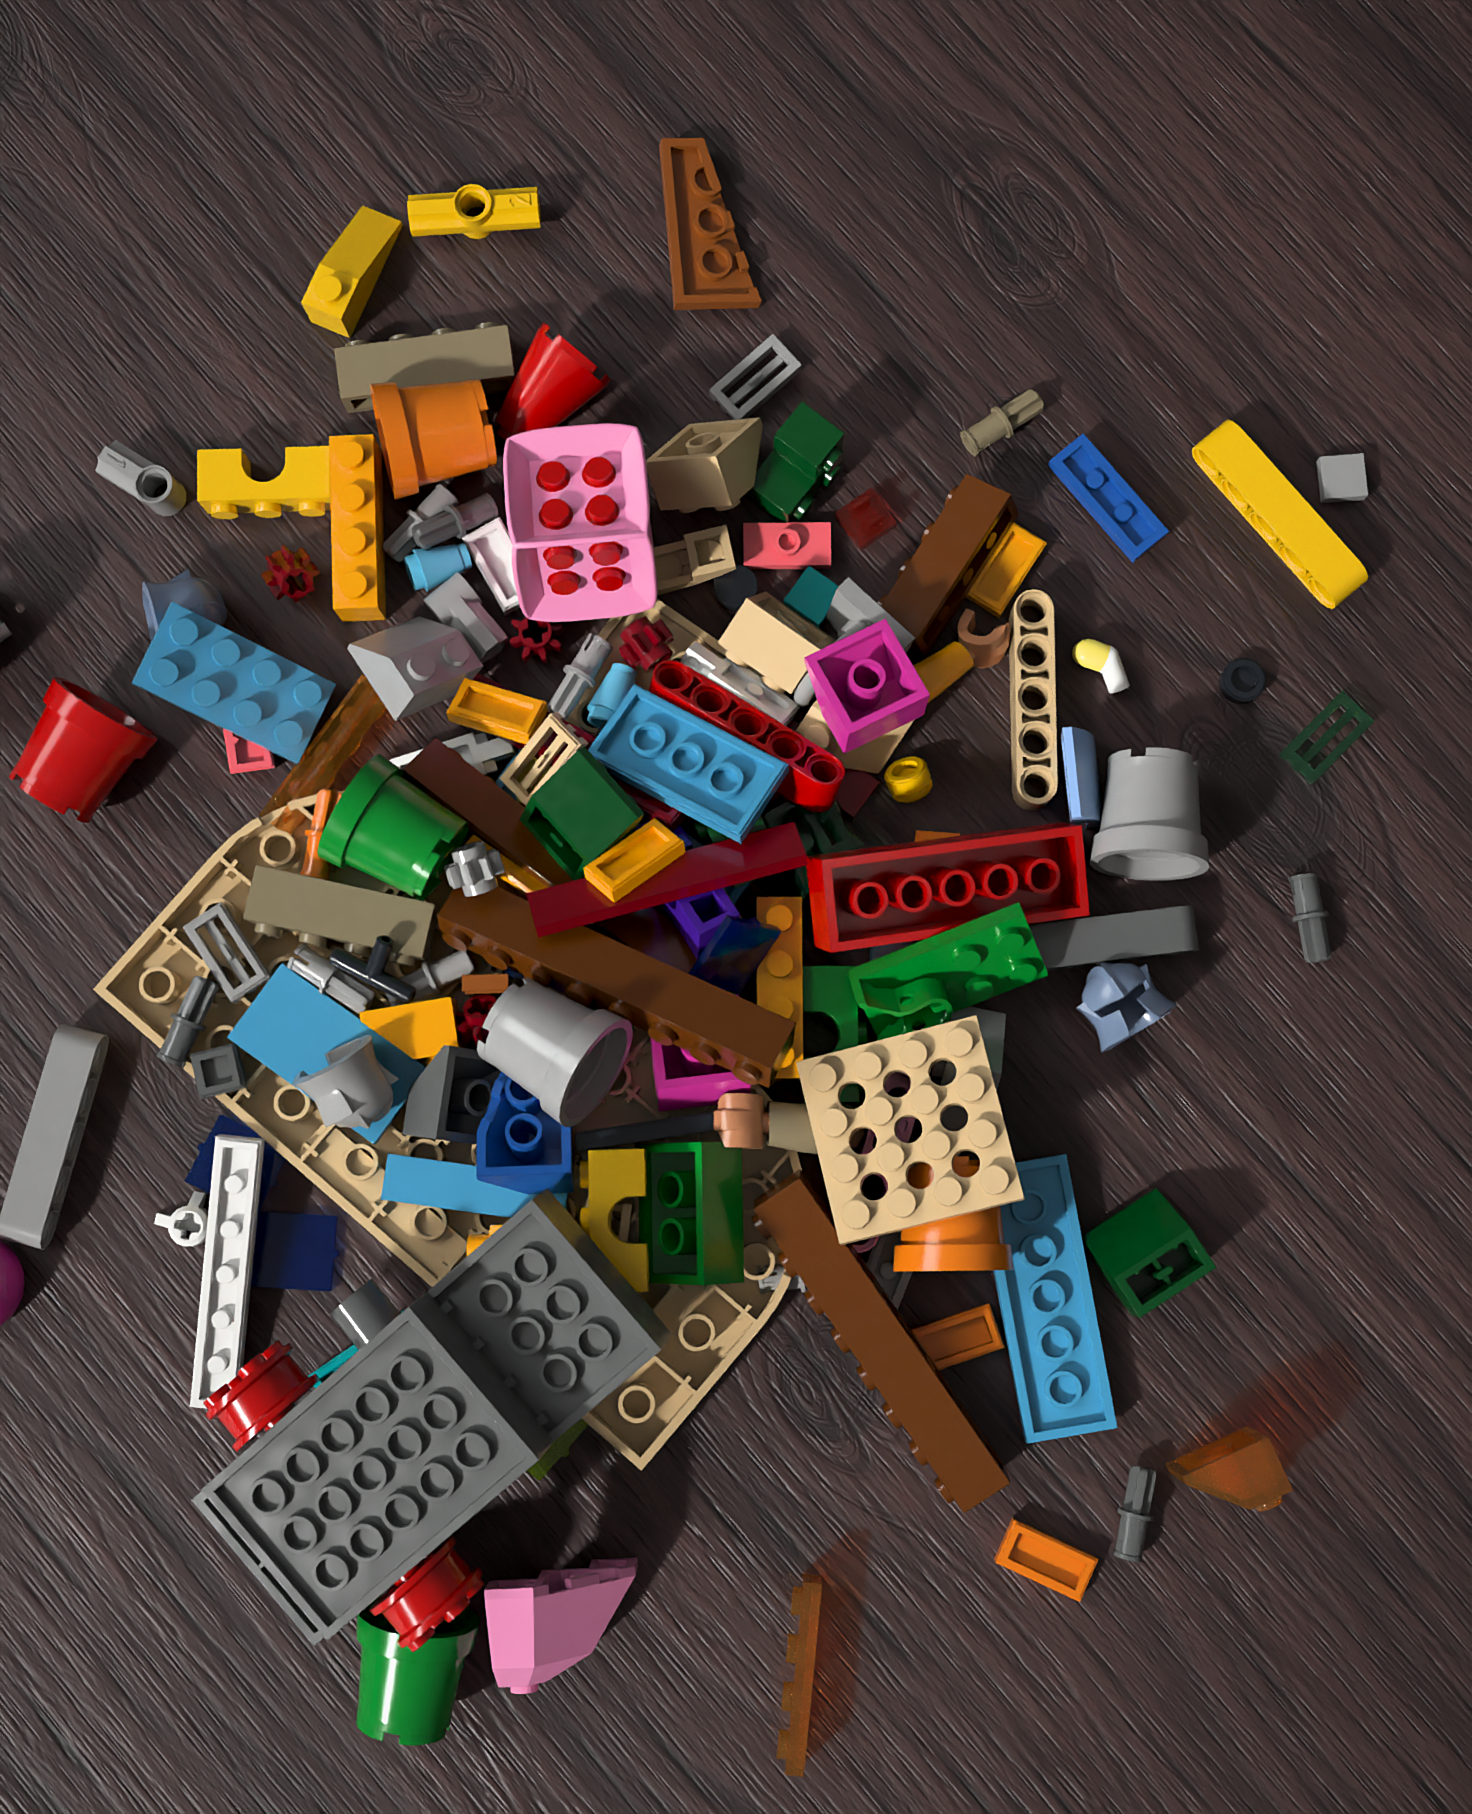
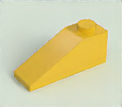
M362 205L319 263L301 301L312 323L351 338L403 226L402 221Z

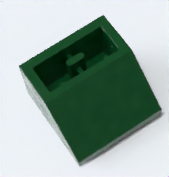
M583 747L532 794L519 820L574 881L585 878L583 867L631 835L637 828L644 813L638 807L634 798L627 794L610 776L606 767Z
M1157 1188L1152 1189L1082 1235L1084 1245L1129 1314L1141 1318L1217 1268L1192 1229Z

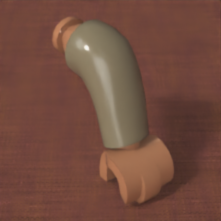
M725 1093L720 1096L718 1110L714 1111V1130L719 1133L724 1147L763 1149V1135H766L768 1146L818 1154L806 1103L768 1101L765 1112L763 1111V1095ZM841 1102L843 1107L855 1109L851 1104ZM860 1129L854 1133L851 1139L852 1149L860 1144L866 1129Z

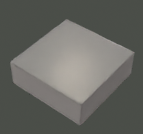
M1363 453L1321 456L1318 458L1316 465L1321 503L1364 500L1368 496Z

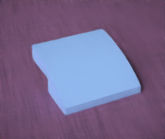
M1076 727L1062 728L1061 742L1070 824L1085 823L1086 829L1100 827L1102 802L1095 737L1084 729Z

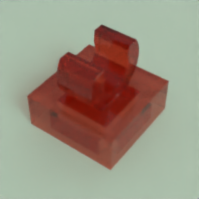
M872 488L836 511L835 518L859 551H862L894 529L897 523Z

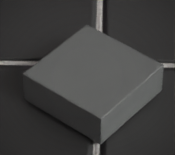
M233 1043L190 1054L199 1099L215 1097L248 1088L237 1044Z

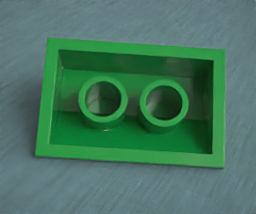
M723 1142L638 1144V1149L646 1150L647 1196L639 1197V1243H648L649 1283L678 1285L744 1283L742 1148L724 1147Z

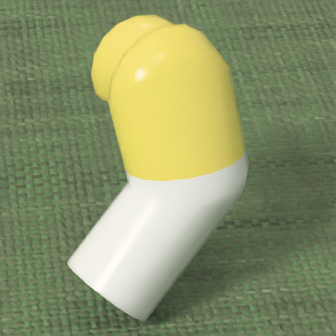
M1084 639L1075 644L1072 650L1074 661L1083 667L1102 673L1109 693H1116L1130 686L1119 653L1114 647L1093 639Z

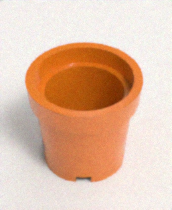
M479 379L397 387L396 382L370 384L382 454L395 500L419 493V487L496 466L497 455L492 424L488 422L486 413L488 406Z
M956 1156L953 1162L955 1173L961 1177L975 1175L980 1167V1160H969V1156ZM923 1162L914 1164L908 1171V1182L916 1189L928 1187L934 1178L932 1167ZM1001 1206L901 1230L900 1245L894 1246L893 1272L1014 1270L1011 1244H1005Z

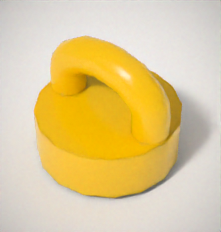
M918 757L901 758L892 763L884 774L888 789L893 799L898 802L909 803L925 797L932 789V779L927 763L924 759Z

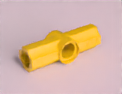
M468 184L458 189L457 192L408 195L407 209L412 237L463 233L469 238L481 239L487 237L492 231L541 228L538 187L486 190L480 185ZM473 207L484 209L478 216L471 217L465 215Z

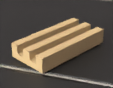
M559 712L548 715L500 777V780L525 806L532 794L579 749L588 745V742L583 737L578 738L574 734L576 730L570 724L565 725L562 722L564 717ZM555 731L558 736L544 754L539 757L523 781L519 783L516 779ZM567 743V748L556 760V762L549 769V771L545 774V776L538 783V785L534 788L531 794H529V790L532 788V786L536 783V781L540 778L543 772L547 769V767L551 764L554 758L558 755V753Z

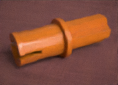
M323 789L317 794L310 830H305L304 834L309 837L300 875L329 881L331 863L319 858L317 852L327 821L342 796V793L338 791Z

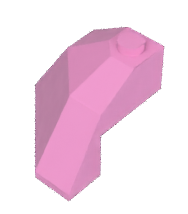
M637 1558L591 1560L589 1568L542 1570L538 1579L489 1581L484 1589L492 1670L498 1687H510V1692L514 1694L534 1693L538 1691L539 1683L547 1682L590 1655L636 1576L638 1568Z

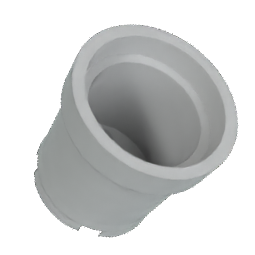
M1148 747L1146 748L1145 756L1131 757V749L1118 751L1109 756L1100 832L1093 837L1090 855V866L1093 869L1107 875L1135 880L1184 879L1203 874L1209 869L1208 841L1201 835L1198 784L1199 763L1198 760L1193 762V755L1175 749Z
M526 977L522 979L525 983L524 986L520 988L512 984L502 993L489 1011L482 1026L489 1031L486 1044L478 1040L477 1052L480 1058L498 1068L540 1100V1106L544 1112L561 1125L572 1127L584 1120L599 1105L615 1082L631 1046L633 1036L632 1024L627 1019L606 1009L594 1011Z

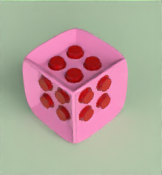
M616 423L584 424L535 429L507 438L503 457L506 517L513 545L512 569L519 605L525 617L543 622H567L628 616L653 608L658 594L650 523L645 449L639 429L632 425Z

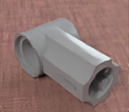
M117 440L110 445H106L97 457L98 464L95 471L100 476L148 505L155 513L161 516H172L184 507L186 503L185 488L164 467L153 464ZM163 484H167L166 492L162 496L154 498L156 489Z
M458 572L423 599L442 624L460 630L481 663L491 660L509 642V638L502 628L481 606L482 601Z

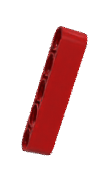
M666 660L655 666L649 692L789 764V773L777 789V792L812 812H824L833 806L845 775V767L836 756L681 662Z

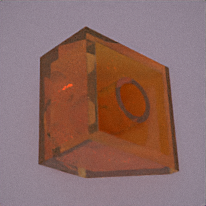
M1248 1426L1165 1463L1168 1472L1187 1486L1249 1510L1256 1508L1258 1512L1278 1506L1283 1502L1282 1495L1293 1491L1269 1437Z

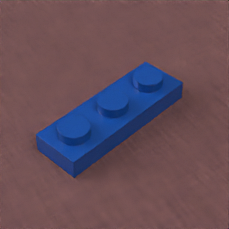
M1084 433L1049 461L1048 467L1132 563L1168 534L1169 530Z

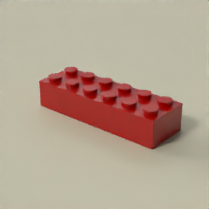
M1059 822L807 856L808 865L806 867L815 947L830 953L927 939L1018 902L1028 924L1090 915L1082 825Z

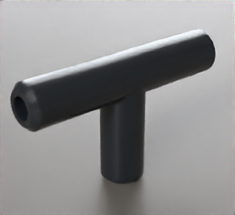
M381 935L376 938L368 962L339 947L335 948L329 957V962L333 966L406 1004L411 1003L416 995L415 987L385 972L394 947L393 939L387 935Z

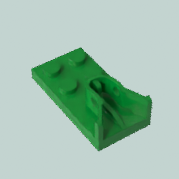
M1019 902L847 970L855 1000L858 1006L864 1009L878 1040L913 1032L915 1027L926 1024L924 1028L948 1023L952 1012L959 1011L1048 976Z

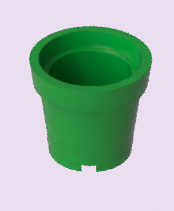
M378 754L360 769L336 804L320 838L317 852L318 857L342 869L349 866L354 867L424 902L442 882L437 877L444 871V865L454 862L451 851L464 844L469 831L467 827L469 823L403 778L402 769Z
M381 1594L357 1615L356 1638L361 1644V1663L356 1725L361 1732L380 1741L384 1740V1733L400 1735V1745H426L438 1742L445 1737L446 1729L449 1731L465 1657L474 1648L480 1623L479 1616L467 1606L449 1623L444 1619L434 1628L435 1633L419 1649L412 1652L408 1646L401 1648L396 1643L400 1634L382 1613L374 1616L369 1611L372 1605L383 1595Z

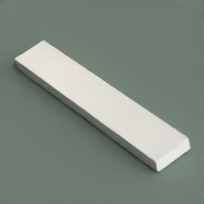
M219 1134L215 1137L190 1407L207 1409L203 1402L224 1384L232 1381L238 1375L237 1372L243 1367L265 1139Z

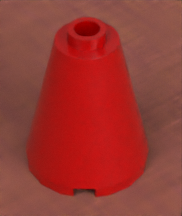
M544 322L537 330L495 419L501 425L496 433L504 440L526 431L557 427L605 389L612 381L606 374L601 380H598L593 375L598 367L558 334L553 341L547 337L546 334L551 328Z

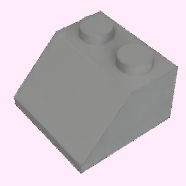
M420 616L350 643L347 647L395 721L455 696L464 678L473 680L483 667V664L459 629Z

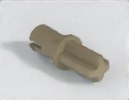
M1027 390L1001 408L994 406L991 408L990 415L968 429L961 431L960 437L971 455L977 456L979 452L1004 436L1011 438L1014 435L1013 430L1043 412L1045 408L1044 403L1036 391Z

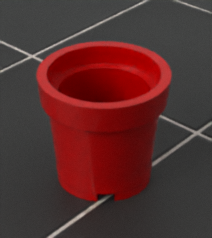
M54 676L43 698L46 707L9 778L12 781L23 779L19 788L51 809L65 815L68 808L80 812L76 820L89 823L100 805L135 759H143L156 743L158 737L144 724L102 697L69 680Z

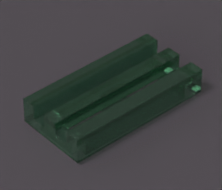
M1341 691L1278 755L1284 761L1287 759L1292 764L1291 768L1305 776L1304 780L1311 785L1359 738L1374 720L1344 691ZM1340 705H1343L1347 709L1346 712L1300 757L1295 751ZM1355 717L1359 724L1314 769L1311 768L1307 763Z

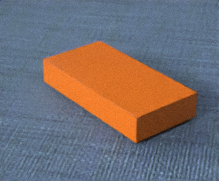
M989 1303L911 1329L939 1370L1004 1348Z
M1012 1517L994 1561L1001 1566L1080 1602L1098 1562V1558Z

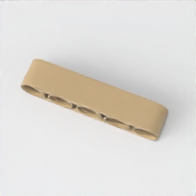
M1031 589L1018 596L1009 615L1011 640L1009 643L1011 771L1014 801L1024 810L1036 811L1048 804L1055 795L1058 785L1055 634L1052 600L1043 591ZM1024 606H1034L1041 613L1042 620L1035 623L1028 622L1022 617L1020 609ZM1029 648L1035 649L1042 656L1043 663L1039 666L1026 664L1022 659L1021 651ZM1029 691L1036 692L1043 699V708L1038 710L1029 709L1023 703L1022 694ZM1026 735H1036L1044 742V752L1033 754L1027 751L1023 745V737ZM1029 778L1040 780L1045 786V796L1041 798L1029 796L1024 790V781Z

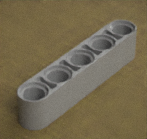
M64 1023L60 1024L54 1033L1 1210L0 1239L42 1250L46 1249L50 1244L57 1226L107 1055L109 1044L107 1035Z

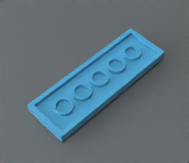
M1062 1154L1015 1162L1025 1200L1001 1206L1005 1244H1011L1014 1270H994L1024 1441L1028 1444L1117 1428L1067 1155Z

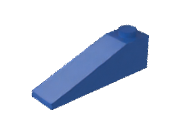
M500 1072L499 1078L495 1080L492 1088V1097L485 1117L481 1119L477 1130V1180L528 1195L540 1194L546 1188L552 1194L574 1193L573 1126L565 1127L542 1110L540 1100L503 1072Z

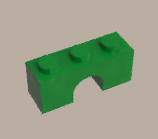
M803 966V1015H823L834 1023L838 1032V1042L832 1052L867 1044L866 1021H858V1004L847 970L856 966ZM804 1057L803 1060L813 1057ZM859 1084L847 1085L841 1092L840 1101L843 1103H859V1094H865V1090Z

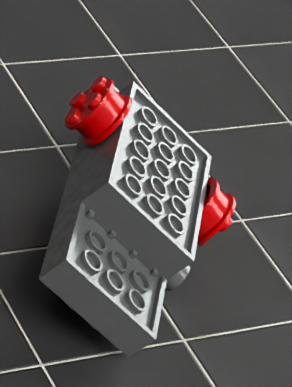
M548 1188L528 1202L402 1313L373 1279L367 1281L343 1301L329 1316L359 1351L298 1405L295 1402L317 1384L320 1378L316 1374L308 1377L290 1356L294 1349L290 1343L283 1346L279 1340L262 1354L259 1353L237 1372L238 1375L232 1381L224 1384L203 1402L209 1410L205 1414L209 1421L218 1418L235 1438L232 1448L236 1452L263 1430L266 1433L203 1487L201 1492L191 1501L313 1646L324 1637L326 1640H329L381 1594L383 1595L372 1605L369 1611L374 1616L382 1613L400 1634L396 1643L401 1648L408 1646L412 1652H415L435 1633L434 1628L444 1619L449 1623L470 1604L469 1599L485 1583L480 1579L484 1573L480 1567L471 1570L453 1547L457 1540L452 1534L539 1461L556 1439L661 1351L672 1337V1332Z

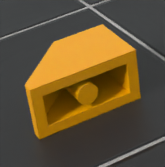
M452 997L359 1012L362 1023L412 1059L418 1061L426 1060L427 1066L444 1045L464 1048L457 1029L458 1022L455 1015L456 1012H459L457 1000Z

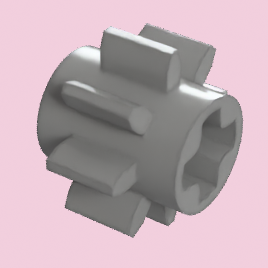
M484 841L472 842L453 849L451 855L454 862L444 865L450 887L453 886V889L462 887L466 897L479 895L495 889L498 886L495 875L505 872L499 851H496L495 848L487 851Z

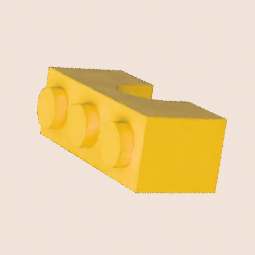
M329 446L285 447V466L278 477L267 482H258L251 478V461L241 448L197 450V501L208 514L218 519H234L238 517V513H255L256 516L263 518L280 517L282 512L299 511V514L309 517L323 516L326 510H331Z
M588 1150V1160L580 1161V1188L589 1189V1207L581 1208V1228L590 1236L592 1241L636 1292H648V1243H627L616 1236L611 1226L613 1209L620 1201L629 1197L647 1196L646 1150Z

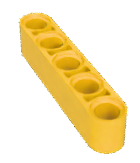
M1226 420L1192 448V455L1198 466L1321 604L1330 609L1335 608L1368 580L1367 571L1360 560L1239 425L1231 420Z

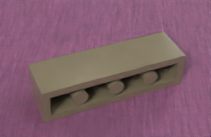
M494 322L481 323L475 329L465 331L442 328L432 332V335L421 337L398 334L384 342L371 343L367 340H354L348 342L345 347L334 348L340 399L348 413L373 410L370 384L396 382L397 387L479 379L486 395L508 392L517 375L508 325L500 326V324Z
M256 865L243 919L256 924L254 932L281 938L283 930L299 933V942L325 948L327 940L345 943L343 950L365 957H370L376 938L381 935H387L394 941V947L388 961L414 967L416 959L429 962L438 924L437 914L441 909L433 903Z

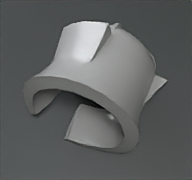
M365 1035L327 1052L324 1055L329 1066L311 1075L302 1070L296 1075L292 1083L315 1101L325 1127L335 1124L339 1127L354 1128L361 1126L369 1129L371 1123L381 1120L389 1113L393 1103L391 1084L399 1080V1078L377 1060L372 1036Z

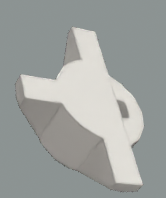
M194 1191L187 1206L177 1209L172 1215L157 1213L154 1224L168 1228L171 1238L179 1245L197 1246L206 1241L208 1211L204 1208L207 1193ZM186 1230L195 1232L191 1233L189 1238H186Z

